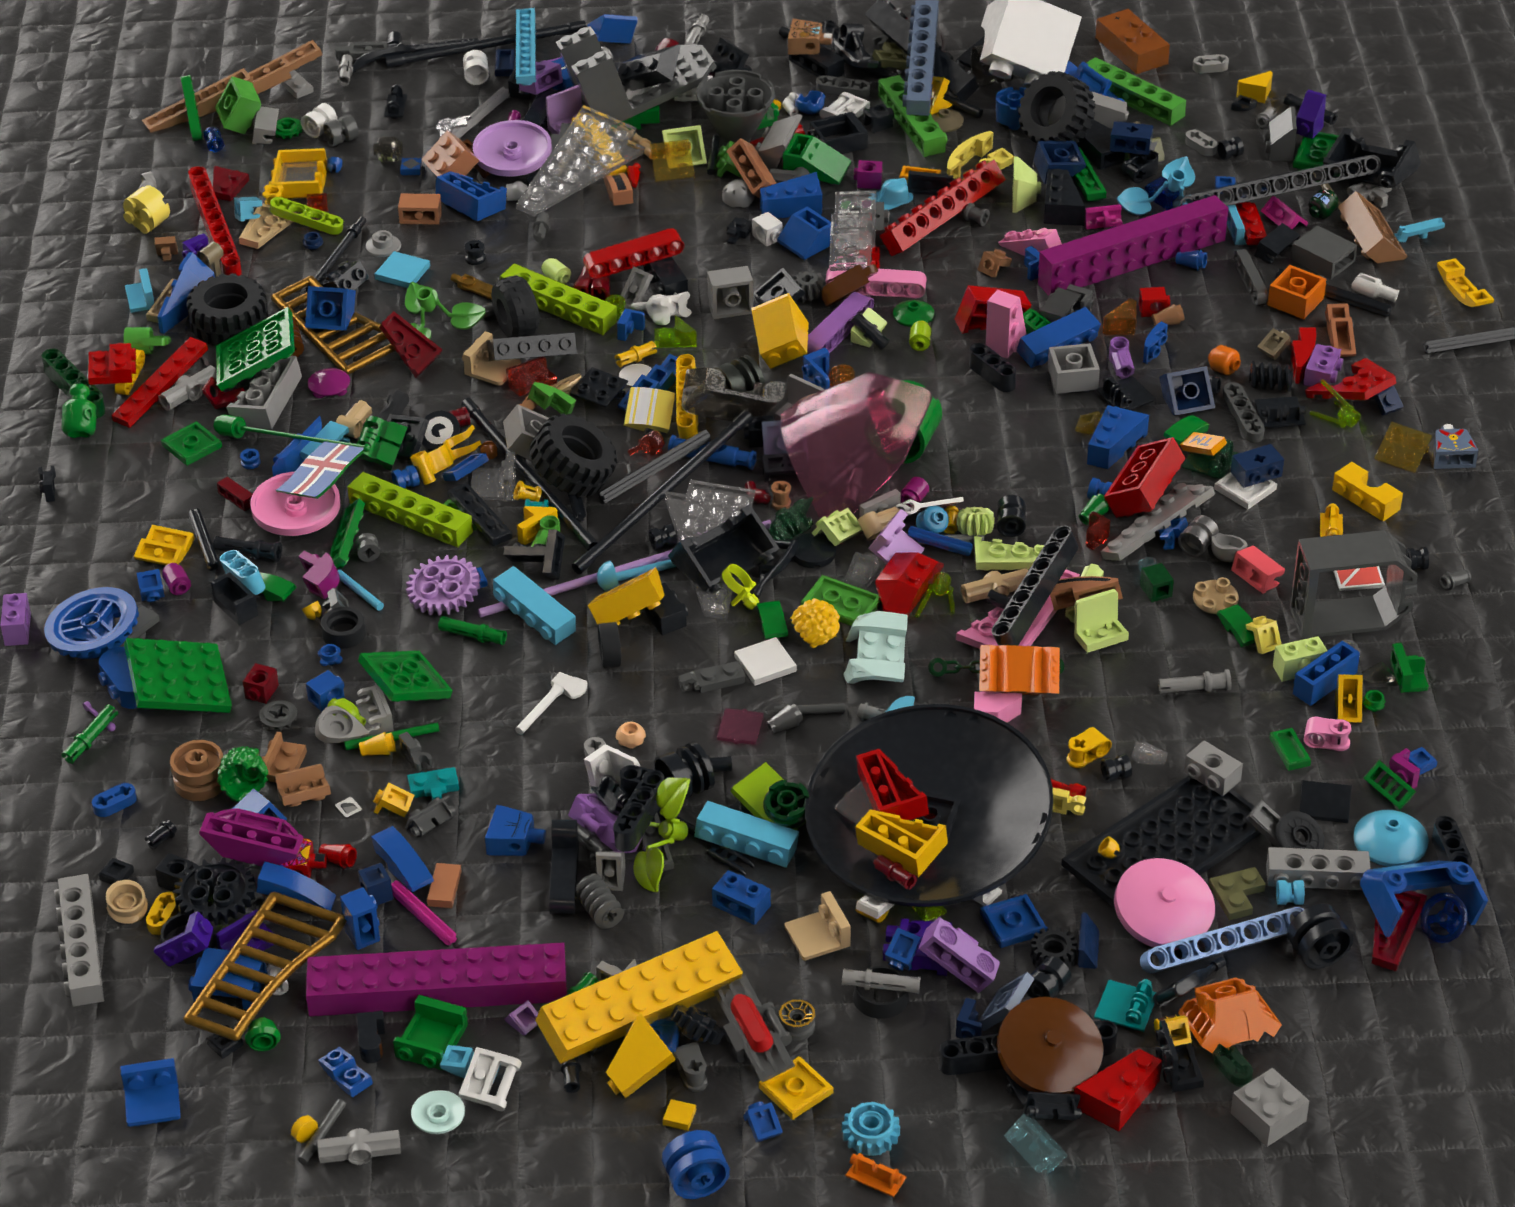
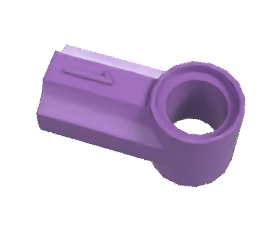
M1120 336L1112 338L1110 341L1109 360L1113 363L1116 376L1124 379L1134 374L1135 371L1129 352V341Z

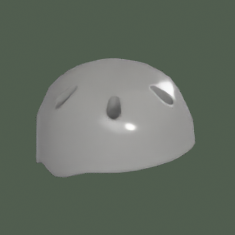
M743 180L729 182L722 191L723 202L733 208L748 207L755 199V195L751 193Z
M1217 533L1215 536H1212L1211 549L1213 555L1223 562H1233L1236 552L1248 546L1245 540L1234 535Z

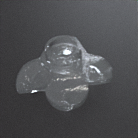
M464 115L453 120L449 118L442 119L436 127L439 135L442 136L447 130L452 133L456 128L467 127L466 121L470 120L471 116Z

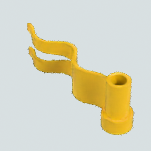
M471 425L461 434L446 439L441 447L429 453L425 450L420 451L410 457L413 466L417 467L424 485L434 482L436 480L434 474L450 467L455 459L475 451L481 445L479 440L471 445L451 450L452 447L466 440L472 434V431L475 429L474 425Z

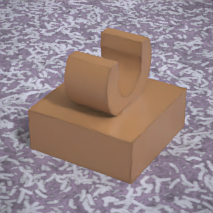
M175 236L155 237L157 255L163 256V262L171 261V255L178 254Z

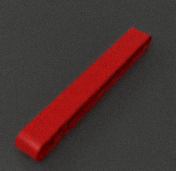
M201 166L192 167L188 171L190 188L210 242L218 243L224 252V256L220 259L221 272L225 275L236 274L241 276L240 258L207 171Z

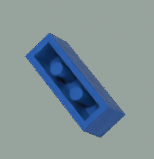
M1344 641L1339 642L1295 673L1293 695L1308 705H1313L1336 688L1338 674L1355 675L1357 673L1360 652Z

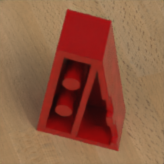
M968 285L954 320L962 334L968 333L970 329L980 328L985 330L987 324V301L997 290L1020 297L1023 314L1032 305L1022 290Z
M880 749L856 756L858 774L873 810L900 815V818L905 820H912L929 814L927 796L920 792L913 785V782L908 777L906 778Z
M1140 1048L1077 1085L1074 1094H1080L1081 1096L1077 1108H1081V1112L1119 1132L1159 1083L1162 1060Z

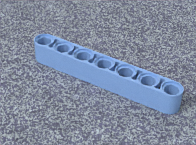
M1293 907L1154 947L1141 955L1140 965L1144 971L1156 973L1287 935V929L1291 923L1290 915L1296 917L1304 909ZM1267 921L1273 923L1274 932L1268 930ZM1244 928L1250 930L1251 939L1245 937ZM1221 934L1228 938V946L1221 942ZM1198 941H1201L1202 943H1204V945H1205V952H1204V953L1201 952V951L1198 949V947H1197V942H1198ZM1175 947L1181 950L1182 959L1175 957ZM1151 954L1158 957V966L1152 964L1150 960Z

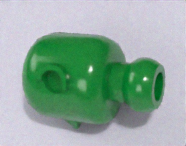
M74 384L69 389L72 399L67 400L62 406L61 428L68 437L76 438L81 436L87 438L92 436L96 430V405L87 400L90 394V389L87 385Z

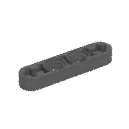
M1246 249L1235 250V266L1254 304H1267L1268 292L1248 251Z
M1235 382L1225 384L1223 387V399L1243 436L1250 442L1262 441L1265 431L1264 425L1243 387ZM1236 404L1244 405V407L1236 406Z

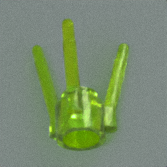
M1322 379L1321 383L1339 400H1334V404L1340 408L1337 415L1339 419L1314 411H1310L1309 414L1338 424L1342 428L1345 425L1351 428L1358 423L1361 414Z
M942 571L934 575L933 583L929 584L928 591L915 614L916 618L922 613L932 592L939 596L947 593L950 611L952 614L955 613L954 588L950 586L951 577L949 574Z

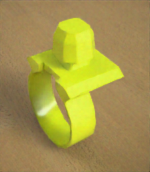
M730 564L723 570L722 578L725 584L733 592L737 593V596L730 602L731 605L735 606L742 600L744 606L750 610L754 609L759 600L750 591L756 585V582L752 581L747 572L740 566ZM731 573L736 575L741 580L744 587L740 585L738 582H736V580L732 577Z

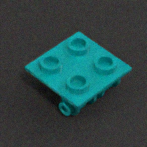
M1147 979L1140 981L1137 987L1108 980L1094 1018L1108 1020L1114 1024L1144 1032L1155 1004L1153 996L1157 992L1152 991V983Z

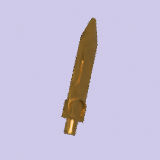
M453 273L451 275V281L457 283L458 288L492 300L493 285L480 281L468 274L460 276Z

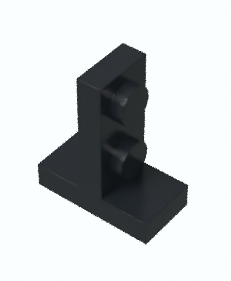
M548 529L546 545L534 544V547H529L516 543L513 546H504L503 555L512 562H544L542 573L551 580H559L565 536L558 530Z

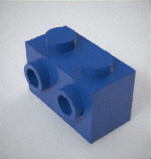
M727 870L712 888V906L756 925L771 906V889L763 884L747 879L741 874Z
M364 887L340 896L342 914L347 921L344 929L355 948L359 950L379 942L378 926H380L376 911L377 903L373 895L369 896Z

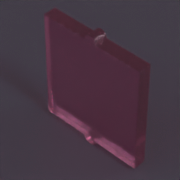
M725 708L717 740L734 742V744L756 745L764 713L747 711V709Z

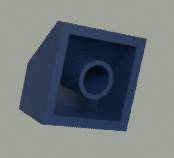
M1038 141L1033 161L1044 184H1047L1048 169L1068 170L1072 178L1086 167L1076 141Z

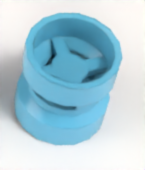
M1277 880V905H1286L1288 902H1293L1295 905H1304L1305 888L1303 880H1294L1293 883H1288L1286 880Z

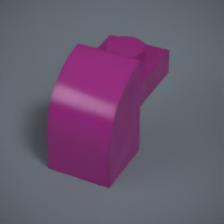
M303 551L298 556L306 571L302 578L309 592L326 599L328 597L327 592L334 587L336 588L339 584V572L328 553L320 557L317 554L312 555Z

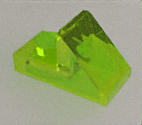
M675 316V328H655V348L697 347V331L681 318Z

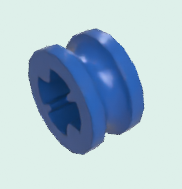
M252 448L243 450L240 453L241 466L245 469L257 468L261 463L259 451Z

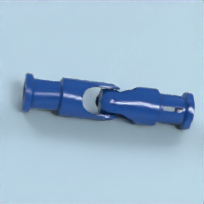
M672 435L669 440L668 451L686 441V439L677 438L676 435ZM708 443L689 453L686 457L693 458ZM723 445L706 461L734 467L740 465L753 470L757 459V452L753 450L751 452L742 451L738 447Z

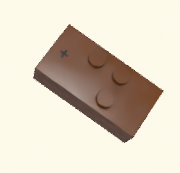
M1129 9L1097 18L1095 38L1136 74L1168 64L1170 44Z

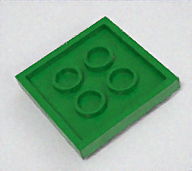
M420 651L360 653L358 662L390 701L439 700L450 698L453 690Z

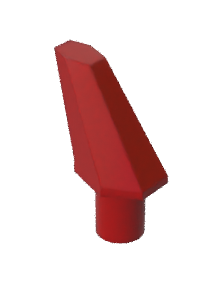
M639 163L628 166L626 170L630 184L634 188H637L639 169L641 168Z

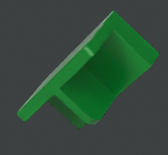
M1393 643L1390 662L1400 692L1427 691L1429 685L1424 674L1425 658L1418 657L1417 655L1406 656L1402 643Z

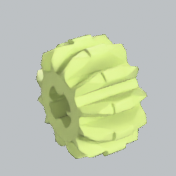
M974 506L959 510L957 526L958 531L962 534L978 536L992 532L995 517L994 512L990 509Z

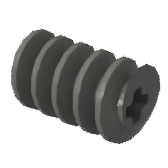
M590 874L579 882L575 890V896L597 927L608 929L617 925L624 916V909L621 908L620 903L611 894L610 889L602 881L601 877L598 874Z

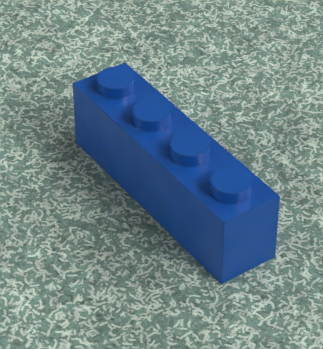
M1084 307L1020 337L1016 351L1031 368L1043 365L1048 361L1049 347L1091 342L1098 336L1101 323Z

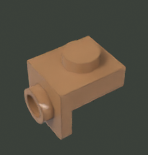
M998 249L984 251L978 271L991 277H996L1000 266H1010L1012 258L1005 256L1006 252Z

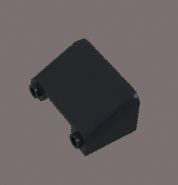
M1345 127L1323 160V164L1360 156L1375 155L1381 162L1380 169L1377 172L1349 178L1348 180L1382 186L1384 188H1394L1414 174L1421 165L1415 141L1405 140L1403 145H1398L1396 150L1367 145L1364 137L1357 139L1353 136V129ZM1367 160L1366 166L1368 169L1370 168L1369 160ZM1349 164L1348 170L1350 173L1352 172L1351 164ZM1333 168L1330 169V175L1332 177L1334 176Z
M750 504L743 507L739 515L729 517L724 523L696 538L693 536L692 538L687 537L681 540L668 555L671 562L705 593L710 591L711 594H714L723 587L722 584L725 582L722 578V572L730 564H736L743 570L748 571L761 563L765 566L775 559L774 554L779 550V547Z

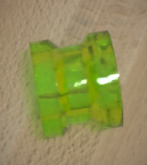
M621 295L608 296L605 301L617 306V320H619L625 309V298Z

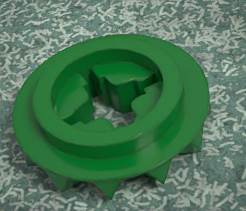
M288 117L277 120L275 133L277 138L291 139L293 136L297 137L302 132L301 121Z

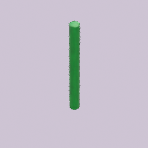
M438 722L387 733H392L394 741L399 740V735L408 732L411 737L440 732ZM377 735L344 741L345 750L359 748V742H364Z

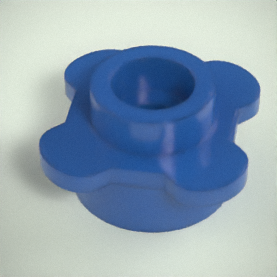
M334 644L324 645L318 651V656L321 657L320 664L327 666L341 663L343 661L342 656L339 654L341 649Z

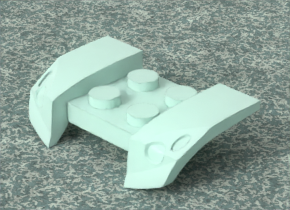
M875 611L859 615L855 619L846 642H851L858 638L857 658L849 660L847 668L843 673L847 683L855 684L863 680L904 682V650L908 615Z

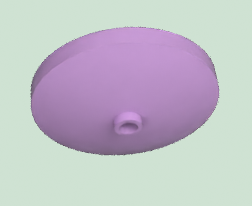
M508 120L492 124L483 129L473 142V154L479 159L477 164L483 170L499 176H521L534 172L549 160L552 152L551 138L547 131L535 123L522 120Z

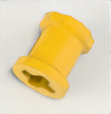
M518 481L513 498L515 500L530 499V501L539 502L542 489L539 486L532 487L524 484L523 481Z

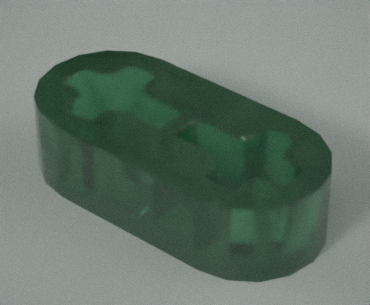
M1218 1044L1213 1053V1062L1235 1086L1243 1087L1251 1082L1253 1075L1251 1064L1233 1045L1225 1048Z

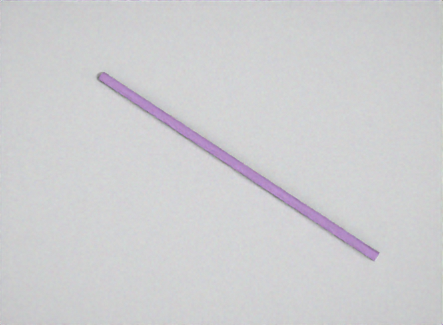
M771 520L762 522L766 529L773 527ZM672 550L614 567L617 573L669 560L668 555ZM597 573L543 590L550 596L586 586L597 582ZM499 602L478 609V614L482 618L508 610L509 607L503 602Z

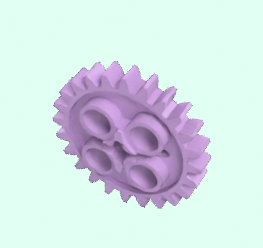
M446 555L443 560L437 556L434 562L428 559L427 565L420 563L421 569H413L414 575H409L410 581L406 582L407 595L410 603L414 604V608H420L421 613L428 610L429 615L437 611L438 616L442 614V611H446L450 615L451 609L459 612L458 607L460 605L466 608V601L473 602V596H477V589H480V578L476 567H473L471 561L466 563L465 558L458 561L456 555L452 559H449V556Z

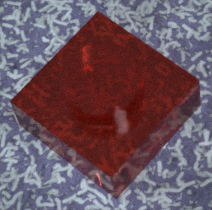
M327 193L308 194L307 206L321 211H328Z

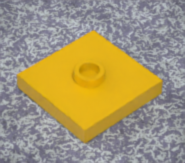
M800 1056L792 1060L795 1066L765 1082H759V1089L792 1120L833 1094V1087Z

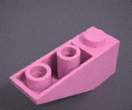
M1041 228L1036 231H1031V229L1022 232L1010 231L999 242V246L1025 256V248L1033 246L1040 252L1062 244L1057 230Z

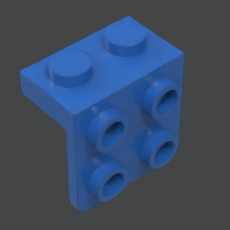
M822 348L803 356L802 372L804 380L825 389L826 411L830 408V352L826 348Z

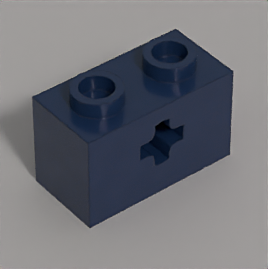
M1114 121L1111 132L1110 151L1149 155L1153 138V125Z
M1271 444L1232 455L1231 474L1243 488L1281 477L1284 458Z

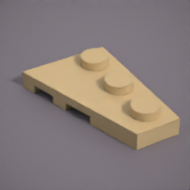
M262 203V206L257 207L253 213L260 214L261 216L257 219L249 220L239 237V244L259 249L292 224L293 221L273 215L270 212V205Z

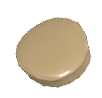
M120 880L113 883L107 889L106 908L112 919L123 924H133L145 916L148 911V902L140 884L132 880Z

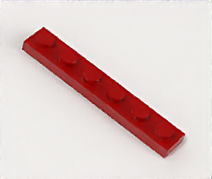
M190 337L111 415L113 421L130 428L159 399L158 396L167 391L208 350L207 343Z

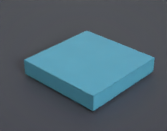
M393 251L375 272V280L408 288L411 282L417 283L428 270L430 261Z

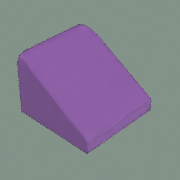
M527 1000L504 1020L525 1036L538 1026L535 1021L538 1012Z

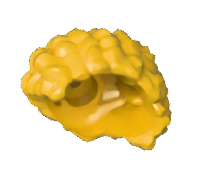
M816 598L798 606L790 617L791 623L795 625V631L800 633V637L810 644L812 648L824 645L830 639L836 637L840 628V615L834 606Z

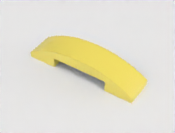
M987 131L975 135L961 143L949 157L947 174L957 179L961 177V167L975 155L979 157L986 155L993 148V132Z

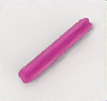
M395 880L391 883L393 896L446 945L456 942V933L400 881Z

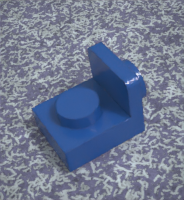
M1033 246L1025 248L1024 258L1025 266L1028 268L1027 278L1030 281L1038 278L1040 252Z
M625 308L617 323V340L626 341L629 333L632 334L634 329L643 331L645 328V313Z
M897 928L885 953L886 961L889 962L888 965L898 971L903 969L910 971L912 967L911 962L922 940L921 937Z
M763 1101L748 1106L749 1110L745 1112L743 1117L745 1121H749L756 1143L783 1133L772 1102L764 1104Z

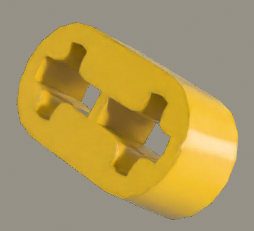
M164 892L155 899L146 917L147 928L151 934L161 935V929L165 922L177 915L179 908H176L174 893Z

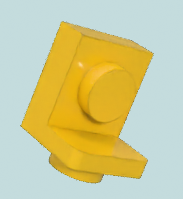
M388 782L384 790H378L373 800L376 803L374 813L378 814L381 808L384 807L405 817L414 795Z

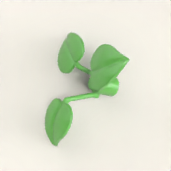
M414 282L410 283L405 296L406 309L413 314L421 313L420 326L416 323L410 324L429 339H431L432 332L429 328H424V312L433 311L436 305L448 317H452V326L460 330L475 326L486 313L484 307L468 302L454 305L452 313H450L440 303L438 294L433 288Z

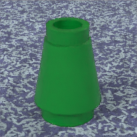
M1097 494L1091 497L1079 514V519L1083 524L1088 525L1109 511L1110 506L1104 495Z

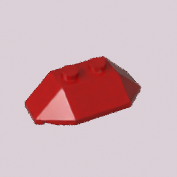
M918 552L895 553L875 581L879 598L883 604V611L909 616L940 573L944 564Z

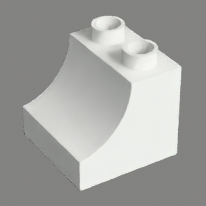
M995 0L987 5L981 24L985 31V38L980 62L990 65L989 72L999 78L1010 79L1013 74L1025 79L1024 86L1029 88L1031 86L1030 83L1034 79L1038 80V76L1044 73L1047 74L1050 71L1065 72L1082 17L1042 0Z

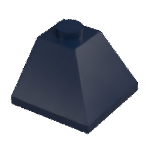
M1207 366L1166 373L1159 376L1163 398L1173 416L1215 408Z

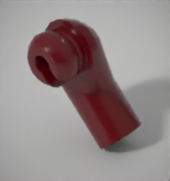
M748 481L745 484L747 497L750 502L758 504H768L770 502V493L763 489H757L755 482Z

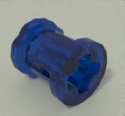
M216 127L207 128L203 134L207 142V148L210 151L219 152L224 146L221 132Z

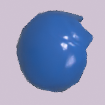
M814 90L809 91L806 97L800 94L795 99V106L803 114H817L824 107L825 94Z

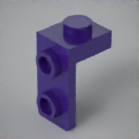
M197 911L189 916L185 932L155 946L154 953L170 967L207 949L214 927Z

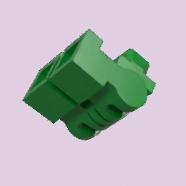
M369 416L368 419L366 418L357 444L365 445L368 443L371 449L369 452L361 454L359 458L380 464L383 468L391 471L407 427L392 421H385L376 416Z

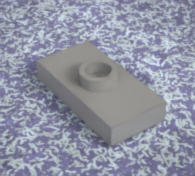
M894 489L861 504L860 517L872 511L878 513L900 504L901 493Z

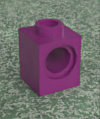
M859 160L858 168H854V180H857V188L881 189L883 161Z

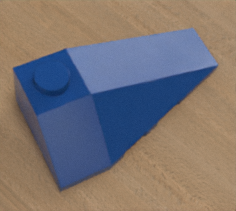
M189 252L178 268L179 272H181L178 280H173L171 296H166L157 316L159 330L162 334L188 316L187 297L193 287L197 286L202 280L206 281L209 277H215L214 272L193 252Z

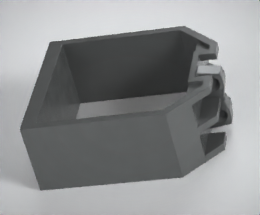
M1385 530L1298 539L1290 610L1301 639L1387 630L1412 611L1413 599L1404 598L1406 595L1416 593L1418 575L1411 569L1412 561L1405 555V545ZM1388 565L1386 586L1373 596L1315 602L1319 572Z

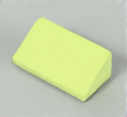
M867 308L862 314L869 322L876 324L880 332L887 325V321L870 308ZM855 325L851 329L852 343L870 347L873 344L869 338L866 339L863 336L864 334Z

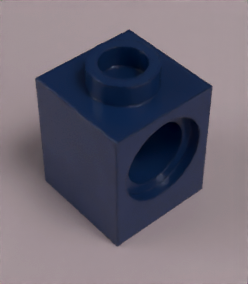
M382 863L358 871L360 888L364 887L369 896L373 895L377 905L393 900L391 879Z

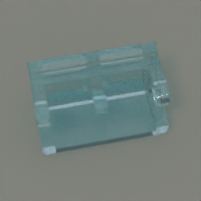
M1025 1114L1004 1135L1039 1173L1043 1170L1047 1174L1052 1172L1068 1156L1036 1120Z

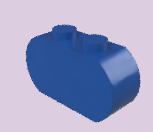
M115 647L107 650L99 658V681L102 686L106 685L108 687V692L113 700L116 699L124 708L135 709L137 706L125 647Z

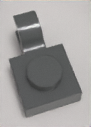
M408 732L399 735L401 753L411 766H414L417 771H421L422 762L428 763L429 766L433 765L432 756L427 752H421V745L416 738L413 739Z

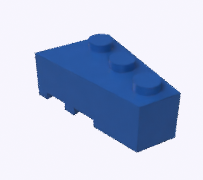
M817 172L760 188L761 214L769 212L776 218H788L795 212L808 206L822 215V192Z

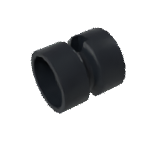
M1007 495L999 499L997 503V529L1004 536L1016 537L1021 535L1026 529V504L1019 496Z
M1047 957L1030 974L1034 980L1027 990V994L1031 998L1055 997L1071 981L1070 969L1057 957Z

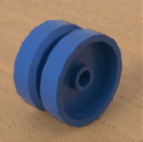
M695 1130L686 1132L673 1139L662 1152V1162L669 1175L673 1189L678 1196L684 1199L706 1197L721 1188L729 1178L730 1168L716 1136L709 1131Z

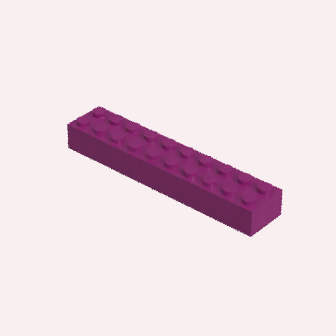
M1214 195L1042 250L1039 255L1038 285L1049 296L1050 293H1054L1057 290V287L1067 290L1070 284L1079 287L1088 286L1176 257L1177 252L1195 251L1223 242L1226 237L1228 207Z
M565 943L308 957L306 984L309 1016H326L374 1011L415 1010L414 1002L418 995L461 1007L523 1004L527 1000L531 1004L551 1003L567 996Z

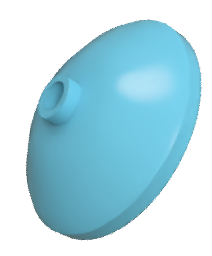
M1379 810L1363 816L1357 822L1353 835L1358 851H1369L1370 861L1388 867L1413 864L1419 861L1425 855L1429 842L1427 831L1418 820L1396 810Z

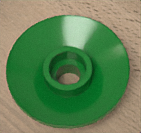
M906 300L894 307L893 317L899 324L911 327L916 321L930 323L934 318V309L924 301Z

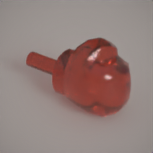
M653 430L638 440V446L627 450V452L631 455L642 450L644 454L658 455L662 452L665 441L659 431Z

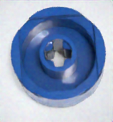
M1007 87L996 94V121L1008 126L1011 130H1017L1021 126L1019 123L1021 116L1018 115V109L1021 108L1020 99L1025 95L1024 91L1026 88L1019 87V90Z

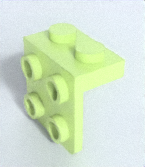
M1115 589L1088 596L1075 602L1074 638L1087 653L1129 640V632L1118 621V592Z

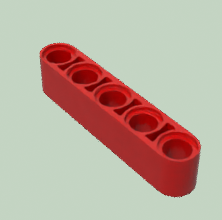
M670 228L589 252L584 256L583 263L590 277L597 279L631 269L633 266L638 267L678 255L683 251L684 243L678 231Z

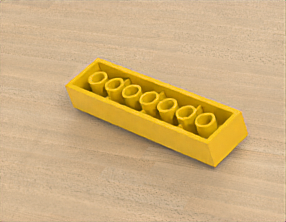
M715 931L541 1006L535 1021L558 1061L562 1064L627 1035L634 1020L640 1013L649 1024H652L656 1020L670 1016L677 1004L689 1008L691 1005L698 1004L715 996L713 991L741 978L743 972L718 931Z

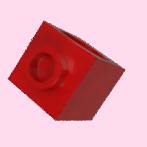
M1165 287L1140 288L1138 305L1141 317H1152L1153 314L1170 306V295H1166Z

